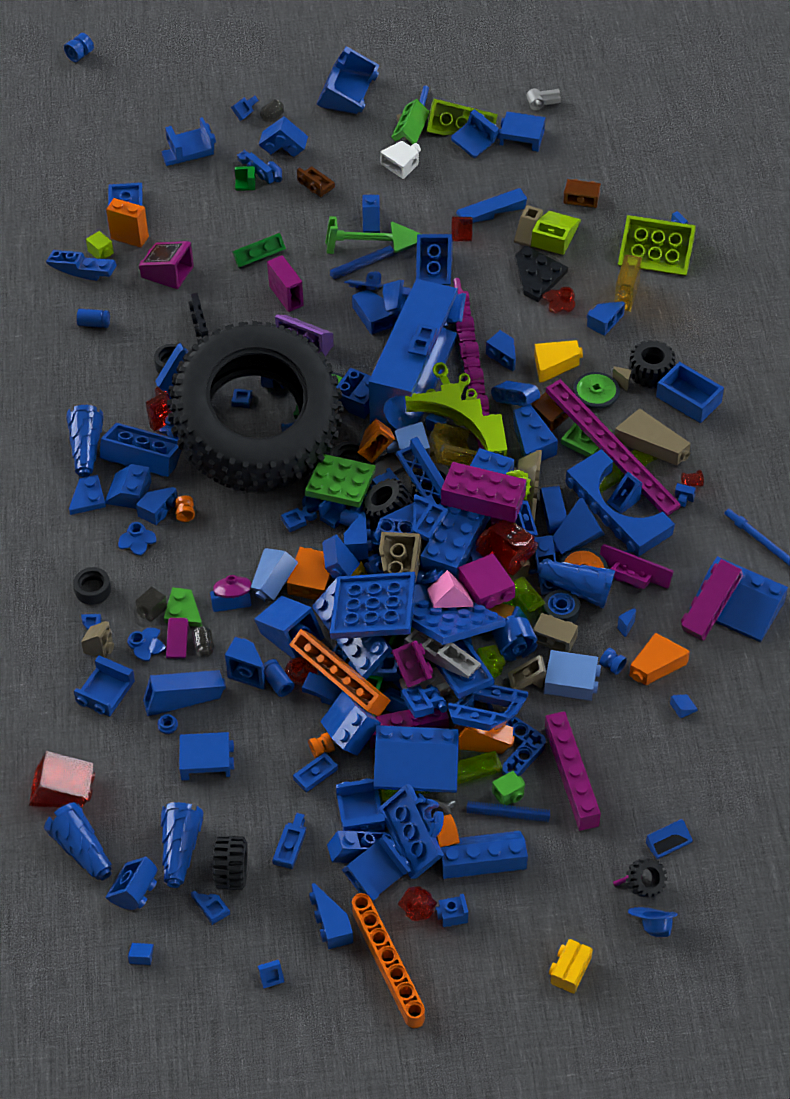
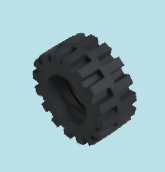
M650 858L635 860L633 865L628 867L630 871L626 872V875H629L626 878V882H629L628 888L633 889L631 892L639 897H655L662 893V888L666 887L664 881H667L668 878L664 875L667 872L662 869L664 867L663 864H659L658 860ZM645 869H648L652 875V881L648 887H645L641 880V875Z

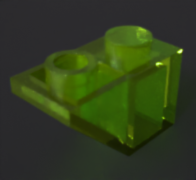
M524 576L513 581L515 584V598L509 601L513 607L519 606L524 613H530L545 605V601Z

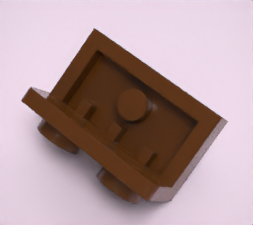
M311 166L305 171L301 168L297 169V181L319 197L335 188V182Z

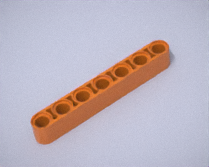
M365 893L356 894L352 898V913L405 1023L411 1028H419L425 1021L424 1005L371 898ZM361 905L366 906L365 908H358ZM367 923H374V925H372V926H368V925H366V924H367ZM377 940L383 941V942L380 943V944L375 943V941H377ZM385 958L392 959L391 961H384ZM394 976H400L401 978L398 979V980H396V979H393L392 977H394ZM408 994L410 997L403 998L401 995ZM413 1012H416V1013H419L420 1015H418V1016H411L410 1014L413 1013Z

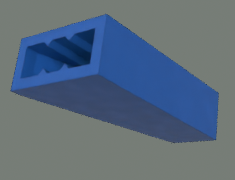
M220 670L150 675L143 698L147 716L219 699L226 688V682L222 678Z

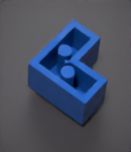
M284 116L262 131L259 146L270 155L282 147L291 156L295 157L305 150L308 136Z

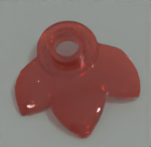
M562 287L560 290H549L542 295L543 299L550 302L548 309L551 313H558L563 309L570 312L575 308V293L570 287Z

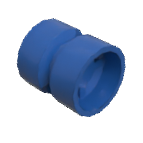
M85 33L78 34L73 40L64 45L66 56L73 62H78L94 49L91 38Z

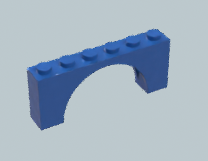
M601 449L567 470L566 485L577 493L579 499H584L590 510L602 519L603 524L609 527L615 536L626 544L630 552L639 557L672 536L675 524L663 511L650 517L634 518L619 514L605 503L600 494L599 486L604 478L612 472L613 460Z

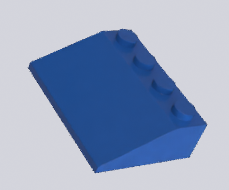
M718 556L716 557L711 567L709 568L703 582L710 578V576L712 575V567L715 563L718 564L722 558ZM722 559L742 569L743 577L716 620V623L761 642L785 603L788 587ZM701 586L696 594L697 597L702 591Z
M376 725L373 789L400 790L403 786L409 784L412 785L414 791L457 793L459 729Z

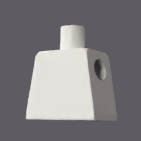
M400 141L380 152L381 165L404 179L418 165L421 148L417 143L410 146Z

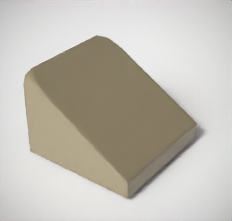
M614 366L613 378L621 388L628 391L632 370Z

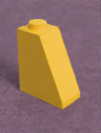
M577 340L535 344L534 358L539 383L579 366L580 358H583L582 347H579Z

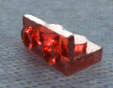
M159 387L155 388L156 397L145 402L150 428L153 431L165 426V418L172 412L167 407V400H170L168 393L162 391Z

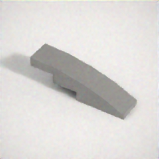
M416 629L404 640V644L417 640L418 644L421 643L425 650L423 657L463 677L469 678L481 666L480 662L451 642L443 645Z

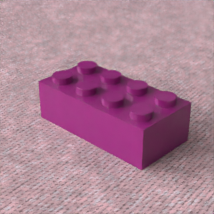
M452 462L441 489V505L515 523L526 495L527 479Z

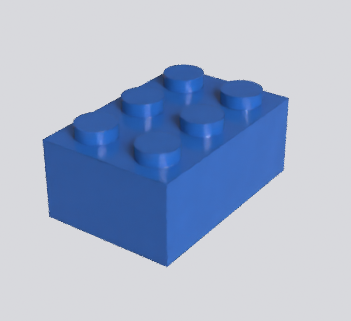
M678 362L658 382L656 397L697 422L702 423L722 403L724 387L683 363Z

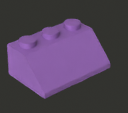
M287 315L275 316L276 327L279 328L282 325L285 326L284 330L289 328L290 332L292 330L296 331L297 336L301 334L303 338L306 337L309 339L308 343L312 342L319 349L318 353L322 352L326 356L334 346L333 333L328 330H323Z

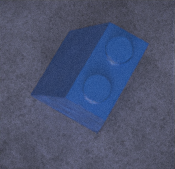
M284 596L279 597L254 619L260 633L295 661H298L303 656L289 644L300 629L313 634L320 641L325 638L312 607Z

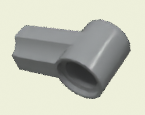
M533 88L526 94L532 110H540L544 105L561 103L559 89L540 91Z

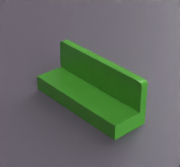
M418 99L407 104L391 138L396 142L406 137L412 144L417 143L430 111Z

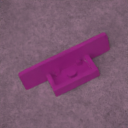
M606 544L601 546L600 554L606 560L607 565L612 570H615L614 579L617 581H624L632 584L635 588L645 589L650 582L664 588L670 587L674 574L673 570Z

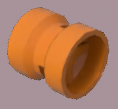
M185 495L176 498L177 520L188 522L194 519V500L192 497Z
M328 732L321 734L319 738L314 737L308 740L310 750L315 758L324 752L330 753L335 751L334 743Z

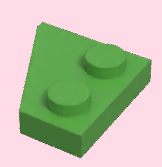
M172 587L164 616L165 623H168L169 618H187L189 626L202 627L192 590Z

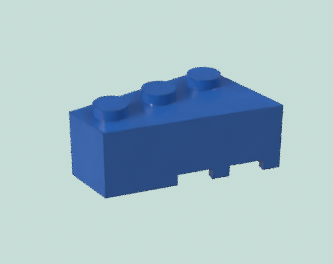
M531 404L515 409L513 425L520 445L521 455L525 457L537 450H542L541 461L557 455V438Z

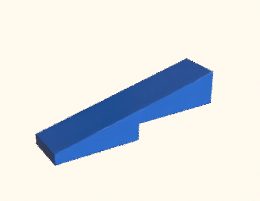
M521 188L458 209L456 214L463 224L494 219V215L497 213L525 209L527 197Z

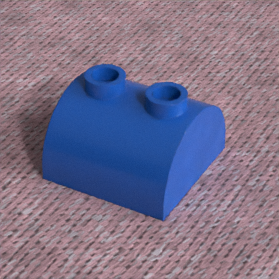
M146 856L125 863L105 898L124 909L134 910L137 907L142 908L147 901V898L144 896L146 891H151L157 883L154 879L158 871L156 865Z

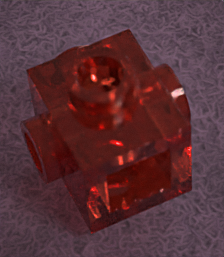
M421 886L409 887L398 903L406 912V916L414 921L430 918L437 904L432 898V894Z

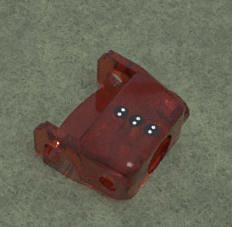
M500 520L489 527L479 536L476 542V551L482 557L494 554L507 574L512 576L524 566L538 547V543L531 533L516 523L506 520Z

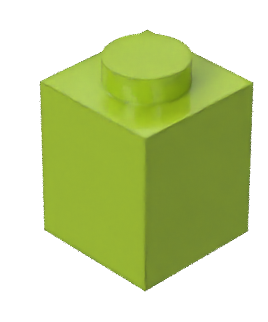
M98 231L86 238L87 250L95 258L106 259L114 254L112 241L102 232Z

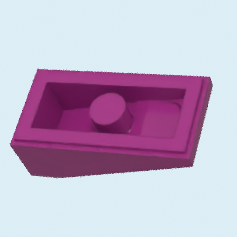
M187 618L168 619L166 658H186L189 632Z

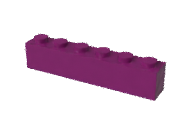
M566 712L545 715V732L578 829L581 831L599 827L601 813Z

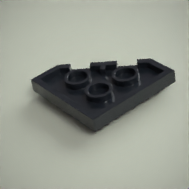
M526 245L515 256L523 294L536 302H539L568 272L567 266Z

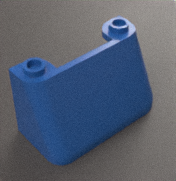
M345 46L331 69L316 105L325 109L353 114L362 112L366 105L363 98L371 81H375L379 75V72H377L379 65Z

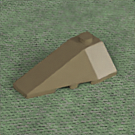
M537 450L519 459L518 467H514V470L528 473V478L531 479L530 495H527V500L524 501H528L534 521L542 450Z
M381 533L379 552L384 574L415 572L417 579L420 556L424 545L420 534Z

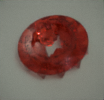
M297 657L287 663L285 672L292 682L297 685L298 683L304 684L309 672L316 674L317 668L304 657ZM304 667V673L299 676L298 671H301Z

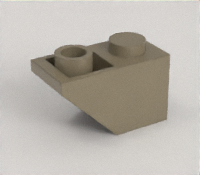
M526 205L520 217L514 243L528 247L531 246L532 230L538 219L543 215L542 209Z
M104 621L88 629L81 641L84 654L93 657L100 655L106 658L108 654L112 653L114 643L109 622Z

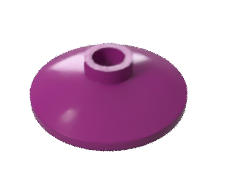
M229 575L217 581L213 586V591L217 596L224 598L239 597L251 590L252 583L245 577Z

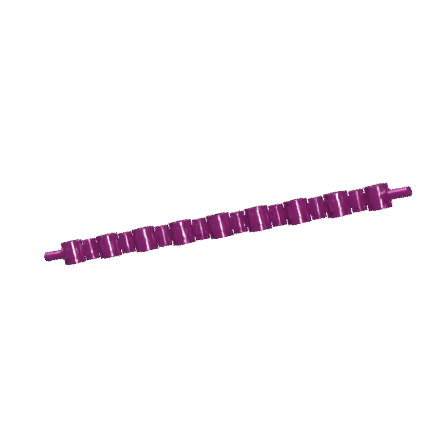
M455 278L453 283L454 287L458 288V294H466L462 322L455 323L460 342V356L463 359L464 373H467L471 379L470 383L466 386H468V389L473 388L476 390L478 395L476 399L480 398L483 416L490 415L489 401L487 395H485L484 374L482 368H480L479 347L475 339L474 319L470 311L469 293L462 290L460 279ZM471 392L469 397L474 396L475 393ZM475 436L476 441H478V449H484L480 440ZM491 517V527L498 528L499 537L507 541L504 527L506 520Z

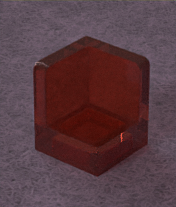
M452 216L453 241H472V217Z

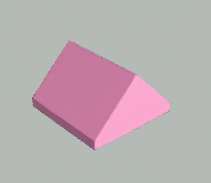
M448 570L427 588L433 608L473 607V602L465 586Z

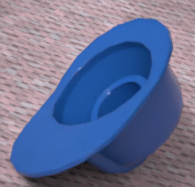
M634 907L628 910L629 914L640 917L644 930L655 937L670 936L673 917L678 915L676 912H664L645 907Z

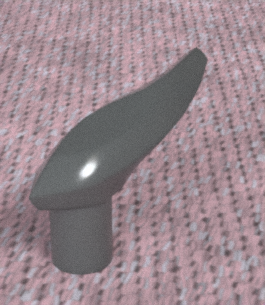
M433 799L439 803V807L434 809L443 813L451 814L450 809L457 805L454 799L446 803Z

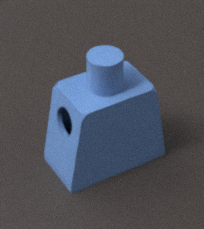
M422 422L395 430V441L386 448L387 454L400 451L410 446L411 439L418 437L430 456V446ZM411 452L406 455H403L405 460H414V456Z

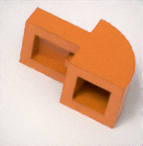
M451 814L444 815L441 832L436 837L440 847L460 843L457 827Z

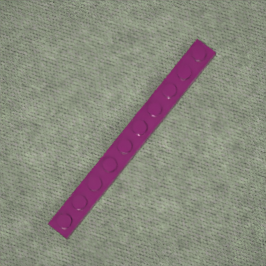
M561 379L546 387L545 392L600 450L602 449L613 460V463L624 475L630 472L642 482L641 493L660 512L663 511L668 516L680 508L681 504Z

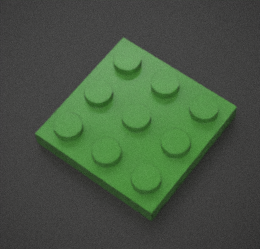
M323 454L325 458L322 463L318 462L305 489V496L360 508L375 474L376 465Z

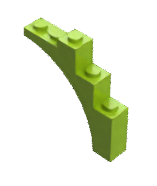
M459 383L441 385V391L413 393L412 397L405 396L406 412H428L449 417L472 431L480 440L485 450L507 457L502 415L490 414L483 416L480 398L462 400Z

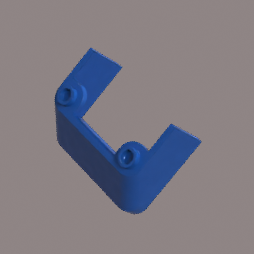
M404 280L383 284L382 292L385 308L390 316L399 317L412 289L403 287ZM465 293L457 294L443 327H448V324L462 322L466 299Z

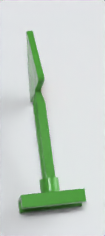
M329 216L325 244H327L326 252L329 254L334 253L336 240L351 239L392 241L394 253H398L417 245V234L421 233L395 222H391V234L344 232V230H338L337 218Z

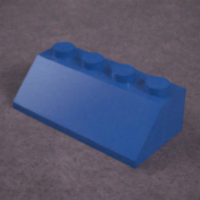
M115 423L101 438L100 458L109 462L120 463L124 466L131 464L146 466L150 468V472L167 477L176 468L182 450L177 445L178 439L120 423Z
M521 831L461 837L458 844L440 847L444 854L440 859L443 879L527 869L528 855L525 838Z

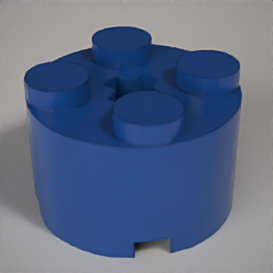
M515 615L505 618V627L492 630L491 633L502 658L505 660L514 661L516 660L515 657L520 655L524 658L530 655L538 646L537 637L529 620L526 618H516Z

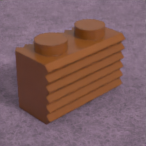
M567 179L564 190V204L597 208L601 183Z

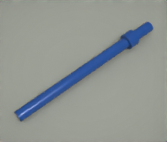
M731 509L725 511L724 514L735 522V526L739 529H744L790 566V556L748 524V520L743 516H738Z

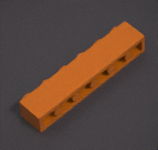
M300 629L289 644L367 712L380 716L391 700L313 634Z

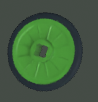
M589 372L581 375L574 382L573 393L587 407L599 409L608 407L617 401L620 395V387L618 382L608 374Z

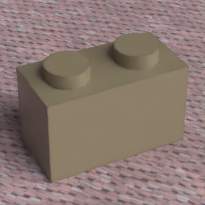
M541 613L533 628L538 640L537 644L561 652L570 653L578 635V625Z

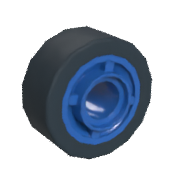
M563 589L554 590L545 596L542 612L574 624L579 617L580 602L577 596Z

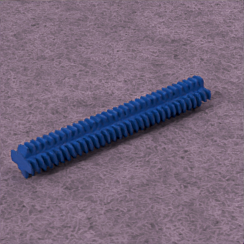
M389 245L330 270V276L337 279V277L343 276L344 273L346 275V272L347 274L350 271L354 272V270L360 269L361 266L363 268V265L365 267L367 264L377 262L378 259L380 261L384 257H390L393 255L394 249Z
M468 801L466 809L467 813L479 814L480 812V815L485 813V815L490 814L492 816L493 813V816L498 814V817H502V815L505 817L506 815V817L510 818L511 815V818L516 817L517 819L519 817V819H523L524 817L526 820L528 818L531 820L532 818L534 821L537 818V821L542 819L545 822H549L550 810L547 812V809L546 811L543 809L542 812V809L539 808L538 811L537 808L534 811V808L529 810V807H525V809L522 807L521 809V806L520 808L517 806L516 809V806L511 808V805L508 808V805L503 807V804L502 806L499 804L498 807V804L493 806V803H491L490 806V803L485 805V802L483 804L478 802L477 804V802L473 801L472 804V801Z

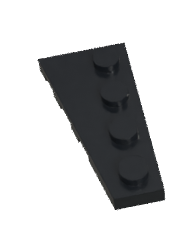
M198 293L191 294V301H188L190 312H194L191 316L193 324L197 325L194 327L196 337L200 338L197 339L198 343L202 341L201 339L207 335L209 337Z

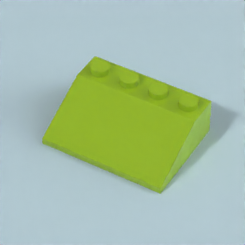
M627 215L618 265L687 276L696 225Z

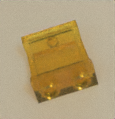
M439 422L435 424L429 437L437 463L451 466L452 462L470 466L477 451L469 450L467 444L470 434L469 429Z

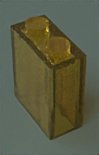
M626 254L616 283L615 302H625V311H632L640 283L642 257Z

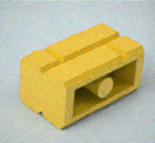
M572 939L568 940L566 946L562 944L557 955L560 958L557 963H552L549 970V975H551L550 983L570 993H575L590 963L593 949L584 944L581 945Z

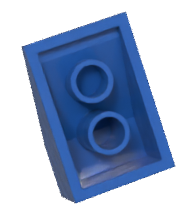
M417 234L416 279L442 285H451L452 234Z
M344 691L341 692L320 721L330 737L343 750L357 756L376 731V725L381 724L377 718L367 712Z

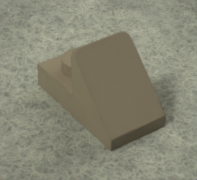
M538 655L510 671L508 676L511 688L521 690L532 683L542 688L546 675L543 657Z

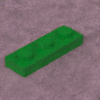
M277 233L234 250L232 253L239 268L282 251L286 247L281 234Z

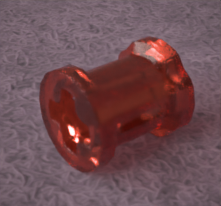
M698 470L696 473L691 474L682 473L681 483L687 486L698 485L703 487L704 477L702 471Z

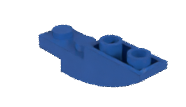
M53 250L46 260L49 266L59 271L95 281L100 276L110 277L117 266L115 260L85 258L83 252Z

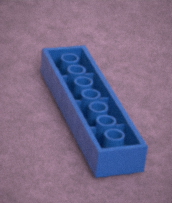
M479 448L470 466L506 474V472L514 471V459ZM447 506V516L420 556V570L427 573L434 568L436 570L445 568L446 571L448 570L458 580V567L467 563L491 517Z

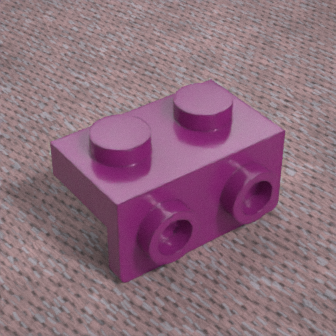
M417 640L391 650L407 688L432 678V667L429 662L425 661L423 657L425 650L421 643L418 644Z

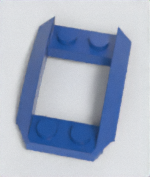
M491 685L460 698L455 704L449 703L448 710L454 724L486 731L499 729L519 712L528 697V692ZM477 701L508 707V709L501 714L477 709L474 706Z

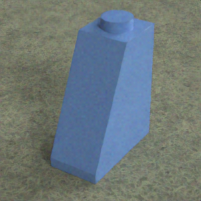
M265 548L251 588L256 592L255 595L264 601L266 599L274 600L298 564V561L286 551Z

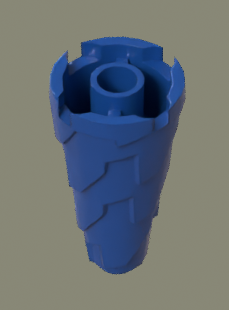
M78 405L74 406V411L71 412L70 409L67 411L66 420L75 472L80 477H88L92 474L94 462L96 461L104 414L101 409L100 412H97V407Z
M545 560L544 563L540 562L537 573L540 574L542 579L553 583L554 586L569 591L571 594L587 600L598 607L604 608L615 570L584 564L576 565L563 561Z
M73 802L56 810L54 814L57 817L54 820L49 817L45 822V831L83 869H86L92 877L101 881L107 879L111 875L112 864L105 855L100 842L94 834V829L83 813L82 807Z
M174 802L168 803L166 808L162 807V865L164 866V882L171 888H178L181 884H184L187 868L190 867L192 852L195 850L198 832L201 831L203 810L196 806V811L192 810V804Z

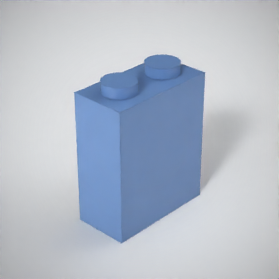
M551 650L544 694L592 701L593 693L597 694L598 681H595V678L600 677L601 665H598V657Z

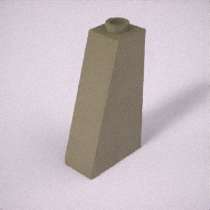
M640 408L615 428V436L623 445L671 464L678 465L682 461H686L690 456V442Z

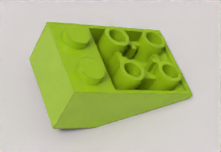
M548 211L538 219L532 230L531 246L564 255L581 219Z

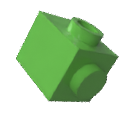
M514 771L492 782V793L499 803L503 804V807L504 805L507 806L520 801L524 796L525 782Z

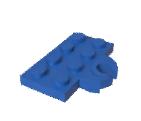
M406 784L381 805L379 809L381 814L384 813L385 823L400 856H404L409 862L411 871L408 874L410 878L416 879L444 856L436 839L441 832L444 815L443 812L437 811L432 818L431 811L434 808H438L439 803L433 799L417 798L412 785Z

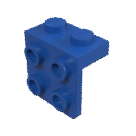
M474 109L470 112L468 122L452 135L451 140L471 157L476 158L496 141L499 128Z

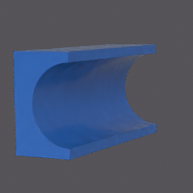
M421 279L415 280L369 379L370 424L377 418L389 427L394 435L395 430L421 421L424 412H406L405 396L412 397L413 393H426L428 389H435L439 378L434 375L433 366L439 362L446 364L457 339V333L444 328L443 325L458 294V288ZM419 323L437 327V334L427 357L408 353L413 335H416Z

